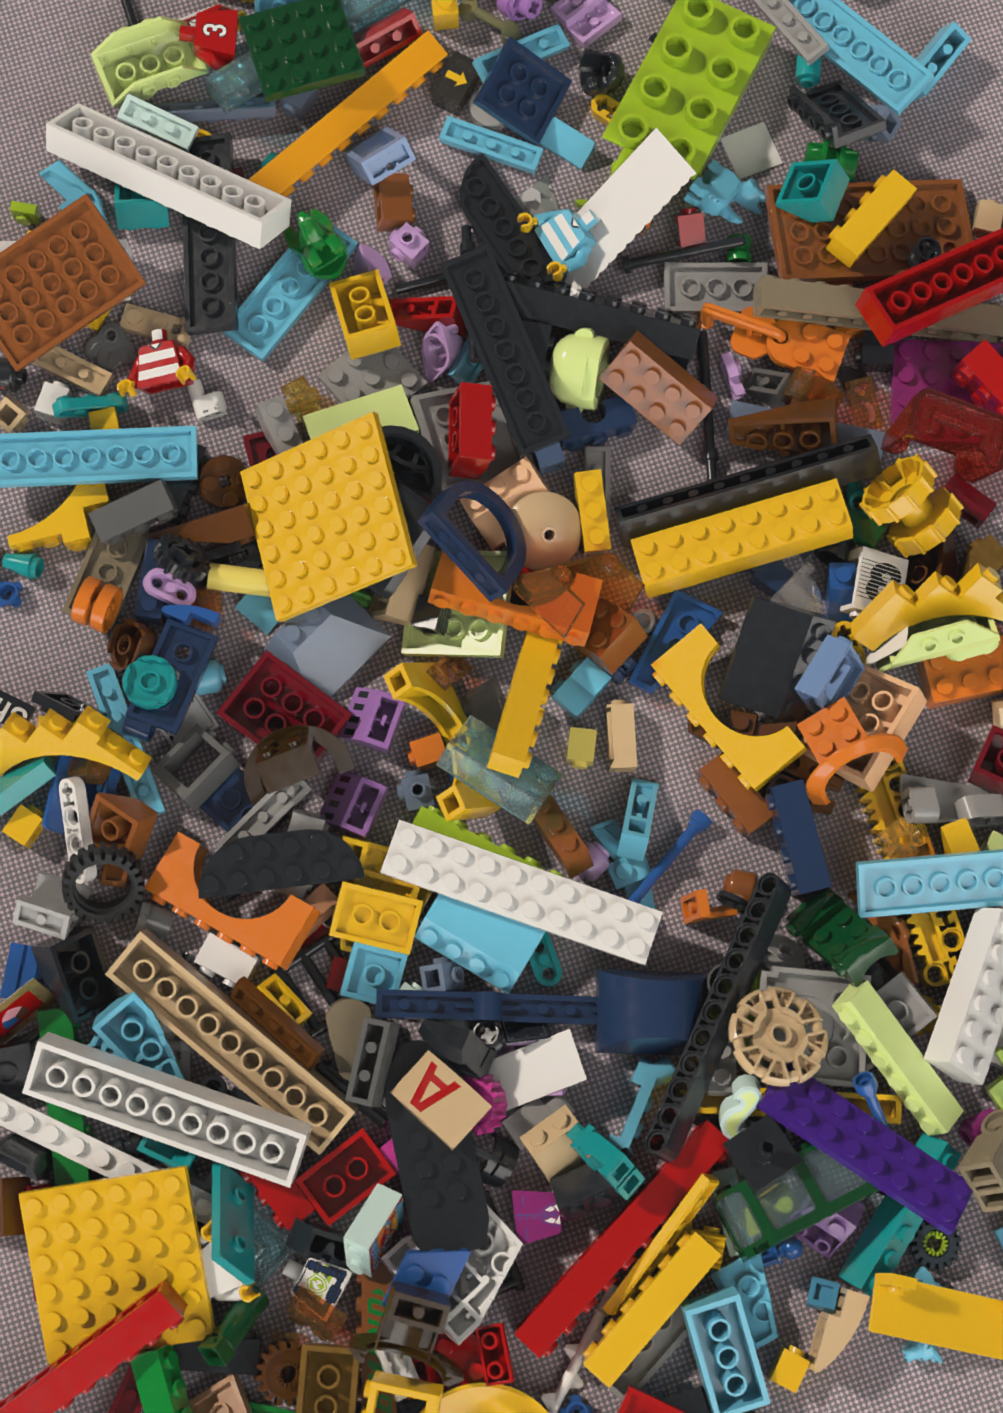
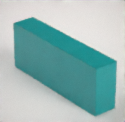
M51 755L25 760L0 778V816L56 776L55 760Z

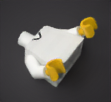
M211 1219L199 1232L210 1298L214 1297L218 1301L243 1300L244 1302H250L261 1295L260 1292L255 1293L252 1290V1286L256 1282L247 1286L211 1259Z

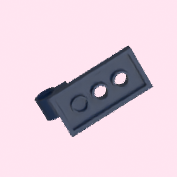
M167 619L152 655L164 658L173 667L174 671L180 674V678L177 681V690L174 697L166 705L158 709L146 710L135 706L131 702L125 714L122 733L146 742L151 741L156 728L177 735L217 646L218 636ZM181 647L190 649V655L185 659H179L175 656L176 651Z

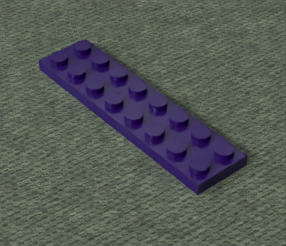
M792 1063L786 1065L787 1071L794 1070ZM813 1077L800 1084L796 1082L790 1083L787 1087L768 1085L762 1100L757 1105L758 1109L949 1236L954 1232L973 1192L963 1177Z

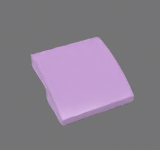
M559 0L550 7L551 12L564 29L584 49L622 21V13L607 0Z

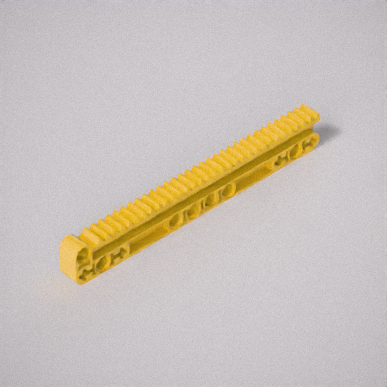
M840 621L834 626L831 636L838 638L840 631L842 635L847 634V639L853 643L852 647L860 655L862 663L866 665V656L862 644L852 637L850 622ZM893 758L892 766L887 768L873 792L860 786L855 790L856 793L864 794L859 803H866L867 807L862 812L871 814L866 820V823L874 824V827L869 831L870 834H878L873 843L881 844L882 847L876 852L877 854H884V859L936 855L925 824H908L905 818L899 814L898 808L902 805L900 792L891 790L889 783L890 780H896L900 783V776L907 774L903 761L897 763L895 758ZM908 831H914L918 834V844L909 841ZM955 910L940 911L946 914L943 918L936 917L935 913L938 911L899 915L906 916L907 918L904 922L906 926L910 927V937L914 938L909 943V946L917 947L918 949L912 956L921 958L923 967L919 970L918 977L920 983L926 988H937L949 984L955 970L954 965L957 964L959 955L949 957V954L958 950L961 952L965 941ZM950 924L951 928L940 931L941 927ZM946 934H950L955 938L954 948H950L944 943V936ZM929 968H933L939 973V979L936 983L931 982L927 977Z

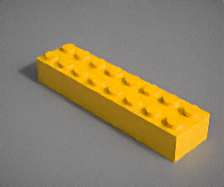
M836 478L631 539V544L645 592L649 599L852 539L853 526Z

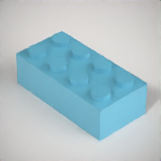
M730 1285L684 1300L680 1304V1309L710 1412L743 1413L771 1404L740 1294L734 1286Z

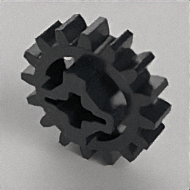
M169 534L167 537L162 536L153 549L155 552L153 558L158 560L156 565L164 568V574H172L173 580L179 579L184 584H186L187 580L192 584H195L197 581L202 582L211 568L209 566L211 560L205 558L207 553L199 549V544H191L190 538H182L179 534L177 538L172 534Z

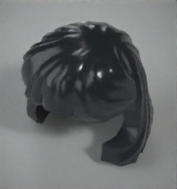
M588 49L584 50L582 57L579 58V82L582 91L586 95L609 94L622 85L625 66L622 58L617 53H601Z

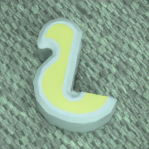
M745 1074L736 1078L732 1083L733 1095L726 1097L720 1104L718 1111L719 1123L723 1135L728 1139H731L755 1123L748 1119V1117L762 1100V1094L760 1092V1083L753 1075Z

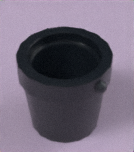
M849 539L815 549L814 554L816 558L826 565L829 563H849L848 556L854 541Z

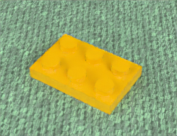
M342 881L329 936L410 955L423 900Z

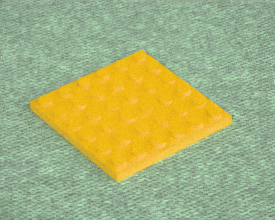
M370 412L240 472L247 502L250 504L256 539L276 621L284 622L418 566L377 413Z
M187 1165L24 1191L18 1194L47 1364L56 1361L165 1279L188 1304L183 1315L185 1319L174 1330L170 1328L162 1333V1337L152 1346L146 1344L140 1350L156 1348L167 1344L175 1345L200 1341L206 1335H211L214 1331L215 1323Z

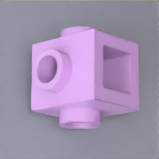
M407 222L401 228H395L389 236L390 254L396 261L400 263L403 261L411 269H414L430 252V242L425 238L423 231L417 226L412 227Z

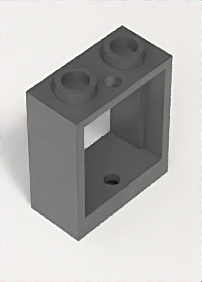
M197 723L151 770L194 811L240 765L234 758L236 751L226 742L221 745L217 742L220 738L209 727L204 730ZM206 742L220 755L187 789L173 775Z

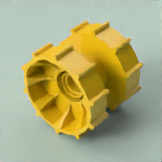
M915 454L913 457L898 458L896 462L882 470V474L877 475L868 487L863 489V499L859 504L878 526H881L883 523H891L889 534L886 535V538L905 558L909 555L921 553L925 555L926 551L934 548L941 542H945V538L953 531L956 525L961 523L959 519L961 510L964 508L953 493L950 494L944 486L940 489H933L934 480L938 474L918 454Z

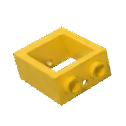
M376 1370L372 1380L366 1381L364 1398H368L367 1408L363 1407L361 1413H375L379 1391L427 1401L425 1413H439L444 1385Z

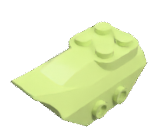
M163 16L147 18L139 24L119 28L116 32L111 33L91 53L99 81L112 107L121 108L127 94L145 101L152 98L158 90L167 87L174 88L181 82L209 73L210 67L194 56V42L179 41L180 25L188 26L186 21Z
M954 615L934 618L908 627L906 644L901 649L880 659L876 663L878 670L885 672L941 656H946L954 661H963L967 658L993 652L999 646L1000 635L993 618L975 615Z

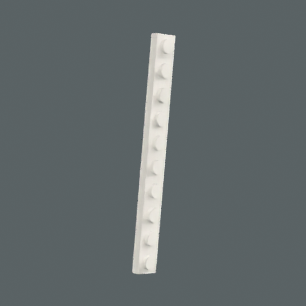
M0 1093V1126L108 1178L159 1170L155 1166ZM190 1184L196 1219L207 1224L212 1219V1194Z

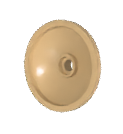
M539 491L526 495L512 507L511 510L522 528L526 542L524 567L536 571L553 570L564 565L573 557L580 545L582 530L579 512L567 498L554 492ZM547 530H551V537L545 539L544 533Z

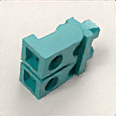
M576 1123L567 1133V1137L573 1142L571 1147L593 1171L598 1170L626 1201L645 1180L628 1157L601 1136L591 1124L584 1128L579 1123Z

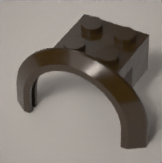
M292 725L270 733L254 747L245 766L244 783L253 807L267 792L268 794L320 774L321 765L312 747L313 741L322 745L330 753L340 774L355 768L347 748L331 732L312 725Z
M393 1280L377 1333L353 1335L349 1340V1351L361 1363L365 1361L364 1354L366 1355L368 1351L373 1350L391 1351L412 1357L436 1370L440 1374L445 1386L454 1385L462 1382L464 1379L461 1368L453 1360L434 1350L438 1333L443 1334L451 1309L449 1295Z

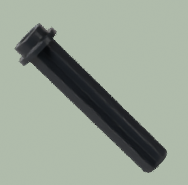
M324 1059L315 1070L346 1095L349 1081L344 1079L338 1070L331 1065V1060L328 1062ZM357 1104L359 1106L358 1109L377 1126L382 1127L388 1121L387 1111L382 1107H369Z

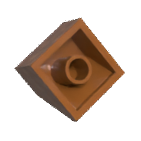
M102 792L97 793L89 815L95 847H99L100 842H106V847H110L111 843H115L118 845L119 850L124 846L128 848V854L133 852L137 860L142 858L158 812L136 798Z

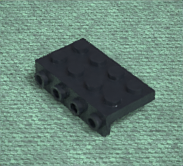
M841 80L807 93H802L795 85L789 87V96H787L789 108L792 111L794 110L802 121H806L811 129L821 135L822 139L827 141L834 149L841 146H849L854 141L865 137H873L878 132L887 129L886 120Z

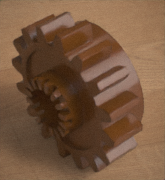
M280 1340L278 1347L270 1344L268 1345L269 1352L259 1354L262 1360L254 1365L255 1368L259 1369V1372L253 1376V1379L260 1381V1385L256 1388L259 1392L266 1391L264 1399L270 1401L274 1398V1404L281 1406L284 1399L286 1405L292 1406L293 1398L297 1400L302 1345L297 1349V1342L290 1341L287 1347L286 1342ZM288 1365L291 1371L290 1375L286 1380H281V1369Z

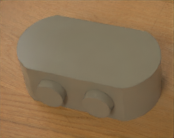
M345 997L335 1001L329 1007L325 1019L338 1072L344 1079L350 1081L364 1017L375 1018V1011L370 1012L368 1005L361 1000Z

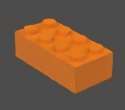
M1000 635L999 646L989 654L978 655L963 661H954L946 656L916 662L924 697L927 700V709L1003 694V635Z

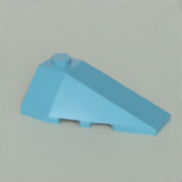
M135 991L116 999L96 1016L92 1029L119 1057L186 1080L154 1011Z

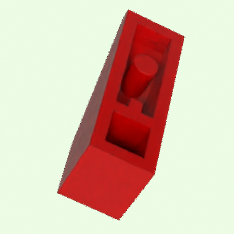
M453 296L396 298L389 301L396 326L427 333L433 324L439 321L445 327L456 324L459 329L457 333L459 336L466 334L467 328Z

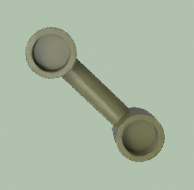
M464 0L459 4V18L462 21L472 22L476 18L501 31V41L503 44H505L509 37L516 41L521 39V30L515 22L510 20L503 21L478 7L476 0Z

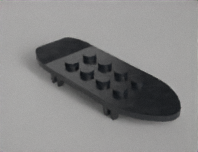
M411 1040L405 1043L396 1054L388 1073L385 1089L387 1117L410 1229L417 1245L422 1251H430L431 1249L449 1251L461 1250V1248H468L470 1251L478 1250L483 1246L487 1236L489 1215L472 1131L451 1150L390 1093L428 1050L454 1071L449 1062L431 1049L426 1042Z

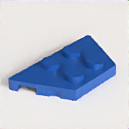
M468 1248L444 1251L443 1249H431L430 1251H422L421 1249L407 1250L393 1280L443 1293L450 1297L471 1251ZM392 1282L382 1300L383 1307H385Z

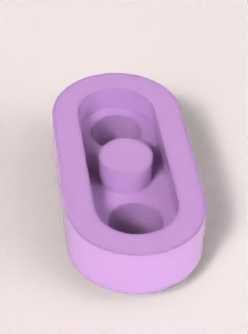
M154 568L145 575L143 579L145 591L169 605H191L196 599V590L191 583L187 581L184 584L179 579L173 580L172 574L163 573L164 569ZM152 580L159 581L160 587H154ZM177 592L183 593L184 600L177 598Z

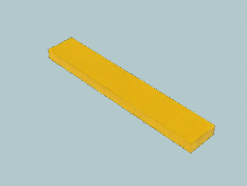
M702 1174L602 1308L608 1315H621L620 1308L629 1297L635 1298L640 1291L638 1287L648 1275L651 1276L659 1261L670 1251L719 1185L720 1180L714 1175Z

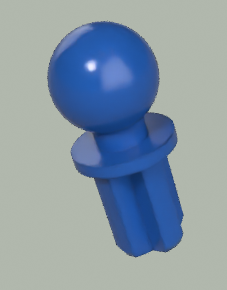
M790 1237L783 1241L780 1247L777 1248L775 1245L771 1249L762 1252L764 1268L778 1262L782 1265V1258L784 1257L791 1260L799 1258L803 1252L802 1242L796 1237Z

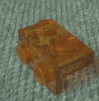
M303 1286L299 1287L285 1310L290 1313L289 1318L300 1326L304 1324L309 1325L314 1329L312 1333L325 1342L328 1339L334 1341L348 1319L347 1314Z

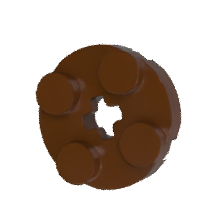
M219 455L204 462L198 471L197 482H199L200 495L205 502L216 508H230L240 504L246 498L240 473L246 469L244 464L237 458L228 455ZM219 476H226L228 478L229 486H224L223 488H221V481L218 479Z

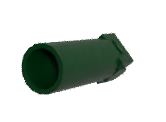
M252 1286V1290L255 1293L260 1292L261 1295L250 1302L236 1301L211 1335H206L197 1348L208 1365L226 1367L235 1355L234 1350L269 1305V1299L262 1290Z

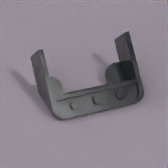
M391 463L415 558L417 559L431 538L417 520L432 504L435 497L425 479ZM409 570L370 585L368 588L377 595L390 598Z

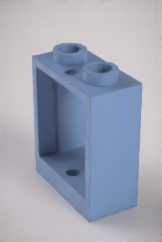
M387 126L343 151L354 175L372 186L416 160L406 137ZM388 163H391L390 168H387Z
M827 634L795 687L796 692L811 713L819 712L842 697L847 699L865 669L860 660V655L852 647L853 643L843 636L836 638Z

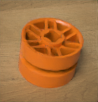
M88 576L75 597L71 611V620L83 626L90 624L91 629L103 634L107 633L120 610L123 589L110 583L105 585L103 580Z

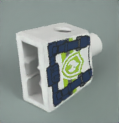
M310 1257L305 1266L290 1258L282 1272L283 1275L296 1281L291 1294L326 1322L329 1320L354 1273L349 1268L328 1263L323 1259L317 1260Z

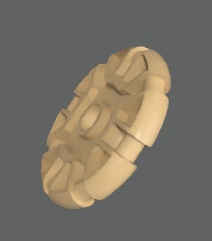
M768 987L765 991L758 989L746 995L737 1004L738 1010L736 1013L731 1015L728 1030L729 1042L734 1045L735 1051L733 1054L740 1066L749 1075L755 1074L760 1077L761 1082L779 1087H787L793 1082L800 1084L811 1078L820 1069L819 1063L821 1059H825L828 1049L827 1030L823 1028V1018L817 1008L807 998L802 999L795 995V991L783 987ZM770 1001L774 1008L767 1009L765 1002ZM789 1005L797 1008V1013L789 1009ZM747 1015L756 1017L754 1022L746 1019ZM803 1025H811L813 1032L806 1034ZM773 1029L782 1030L786 1035V1040L784 1042L777 1041L773 1036ZM750 1037V1046L746 1047L744 1039ZM806 1048L811 1053L810 1057L803 1053ZM761 1058L770 1062L768 1068L759 1064ZM792 1062L794 1070L787 1071L786 1065Z

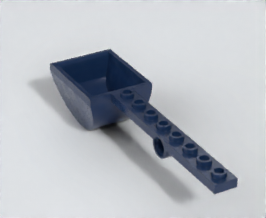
M597 969L596 997L508 994L501 992L376 989L375 1018L456 1021L491 1020L493 1022L595 1025V1053L682 1056L706 1001L707 973Z

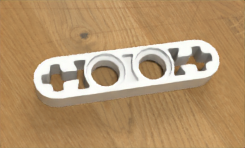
M77 776L62 779L59 784L68 860H70V856L73 853L78 854L80 849L78 838L85 850H88V845L93 843L86 788L83 780ZM74 810L76 811L78 816V823L76 822L74 817ZM96 865L82 871L76 883L81 884L94 880L97 875Z

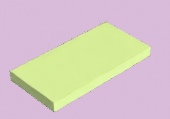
M402 384L302 416L310 440L370 412H375L379 415L381 426H403L419 433L418 425Z

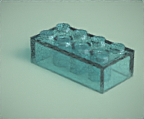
M470 715L449 741L436 765L530 825L563 774L532 755L528 769L523 768L519 778L486 768L497 732L481 720Z

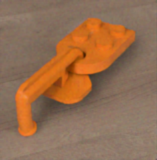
M704 303L700 314L702 329L713 327L714 319L735 326L730 346L736 354L750 359H757L768 354L770 359L778 366L830 385L834 383L851 336L820 324L788 320L775 321V319L755 317L753 316V307H747L741 313H737L712 303Z

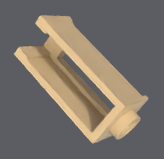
M613 700L611 704L606 705L605 712H607L608 763H612L609 773L636 772L637 752L634 703L627 704V700Z

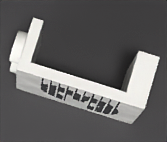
M865 546L851 550L848 561L858 564L852 603L840 607V612L850 614L849 618L855 619L892 580H895L900 585L905 584L909 560Z

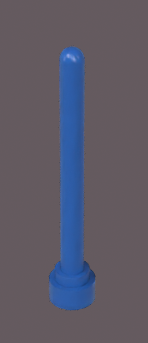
M695 809L689 817L690 821L687 823V829L628 900L639 904L697 833L705 832L710 827L712 821L706 814Z
M868 1071L857 1074L852 1081L857 1094L866 1099L873 1118L890 1129L876 1096L878 1083L874 1074Z

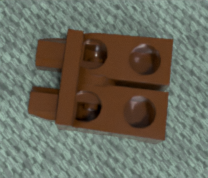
M802 754L765 785L761 796L765 798V795L768 794L767 789L801 779H803L806 788L808 778L819 763ZM834 773L825 789L839 793L845 779ZM809 799L812 814L831 815L835 801L830 800L831 803L827 805L813 804Z

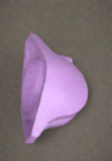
M436 321L423 338L422 359L425 380L429 383H433L453 365L462 349L463 341L461 336L457 334L459 329L456 324L445 327L444 324Z

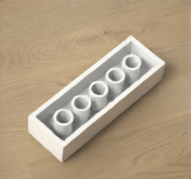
M981 907L975 909L924 1056V1060L956 1082L976 1085L984 1084L1003 1027L1002 908Z

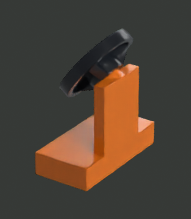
M707 889L695 890L680 898L684 925L695 924L701 921L727 919L738 915V913L743 914L748 902L738 895L721 890L718 892L716 899L723 906L709 907Z

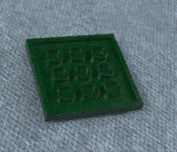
M300 0L238 17L266 103L366 76L363 62L340 0Z

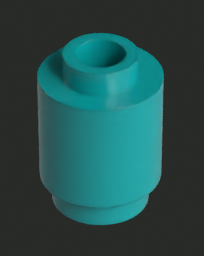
M800 55L797 56L795 82L802 88H813L820 83L822 57L809 66Z

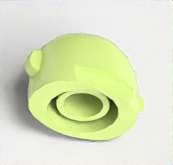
M591 328L578 329L576 333L567 335L556 344L551 355L548 373L549 386L556 399L565 404L567 410L579 407L580 413L584 409L596 410L599 406L605 383L599 377L609 362V339L595 335Z

